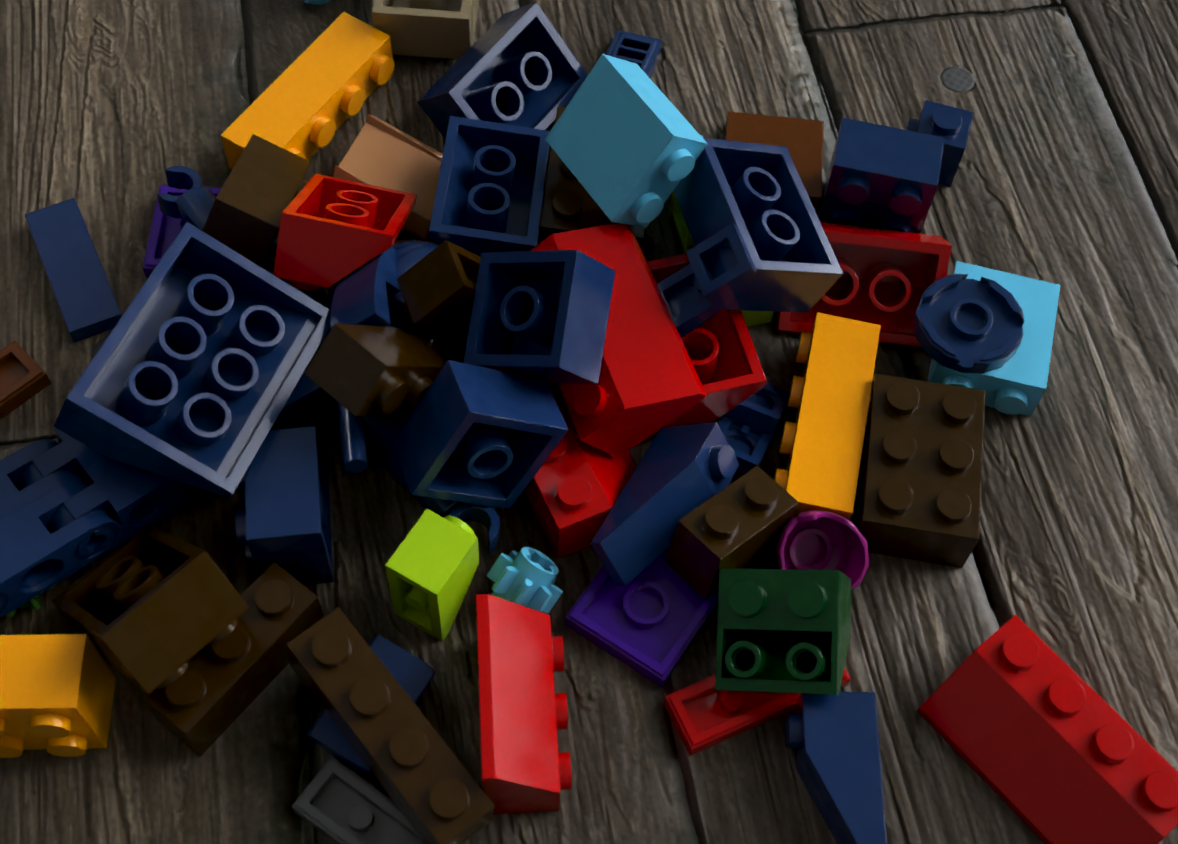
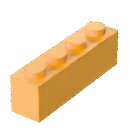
M343 12L220 135L229 168H234L253 134L306 160H309L320 147L323 148L328 145L335 131L349 116L356 115L368 96L379 85H384L390 79L394 70L391 36Z
M817 312L812 332H801L795 362L805 364L802 377L793 376L787 407L797 409L795 422L785 421L779 448L780 454L789 455L786 470L777 468L774 481L799 502L793 517L798 516L800 512L816 510L829 511L843 516L849 521L851 519L881 325Z

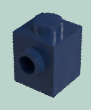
M925 100L920 118L910 117L906 130L945 138L938 184L951 187L965 151L974 112Z

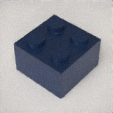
M842 118L824 185L818 216L820 222L920 234L938 187L945 138Z
M579 250L481 253L463 363L544 379L547 383L598 384L615 270Z
M447 360L392 444L411 495L510 509L569 429L546 380Z
M316 426L270 430L237 486L238 491H244L245 508L236 509L235 527L239 545L245 544L248 569H257L260 576L275 562L303 585L334 582L329 479Z

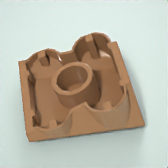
M367 114L366 123L339 166L335 165L333 177L417 194L416 205L398 235L407 239L420 238L424 241L429 240V228L443 153L385 121Z

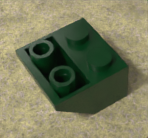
M720 568L715 690L839 695L850 643L851 578L840 570Z

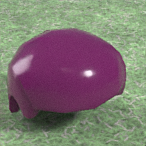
M811 510L800 512L798 516L790 518L781 527L774 545L776 569L840 570L851 578V591L861 584L870 564L867 541L860 531L845 517L829 511Z

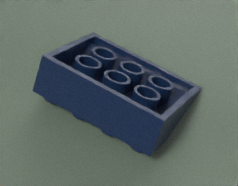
M186 222L66 397L53 427L107 458L230 498L329 330L331 310Z

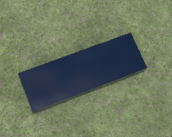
M75 198L24 214L73 342L113 329L121 319L122 314Z

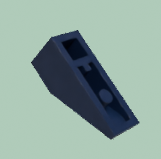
M717 422L663 427L658 431L590 543L616 586H626L670 547L678 521L729 485L740 464L734 449L728 444Z
M840 691L839 695L800 694L793 711H786L785 746L786 748H795L796 770L837 844H887L876 693Z

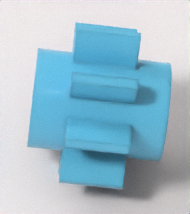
M523 547L519 553L514 550L509 555L501 553L487 574V577L495 582L491 588L493 590L491 595L546 614L550 612L563 593L559 587L554 585L557 580L556 576L559 573L557 565L545 554L530 547Z

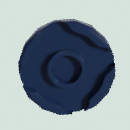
M953 274L936 280L923 292L913 317L915 337L925 353L940 365L961 373H986L1002 367L1015 355L1024 334L1022 328L1024 323L1023 310L1014 296L997 282L981 277V280L978 281L966 279L968 274Z

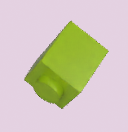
M426 509L385 565L394 614L442 642L450 632L479 565L478 537L475 536L474 531L465 522L451 515H446L443 518Z

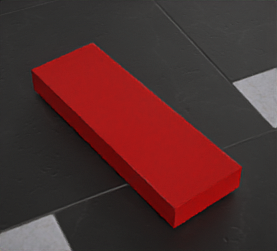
M845 668L840 689L848 686L851 680ZM715 674L665 696L664 705L689 755L692 756L785 714L786 711H792L800 694L715 690Z

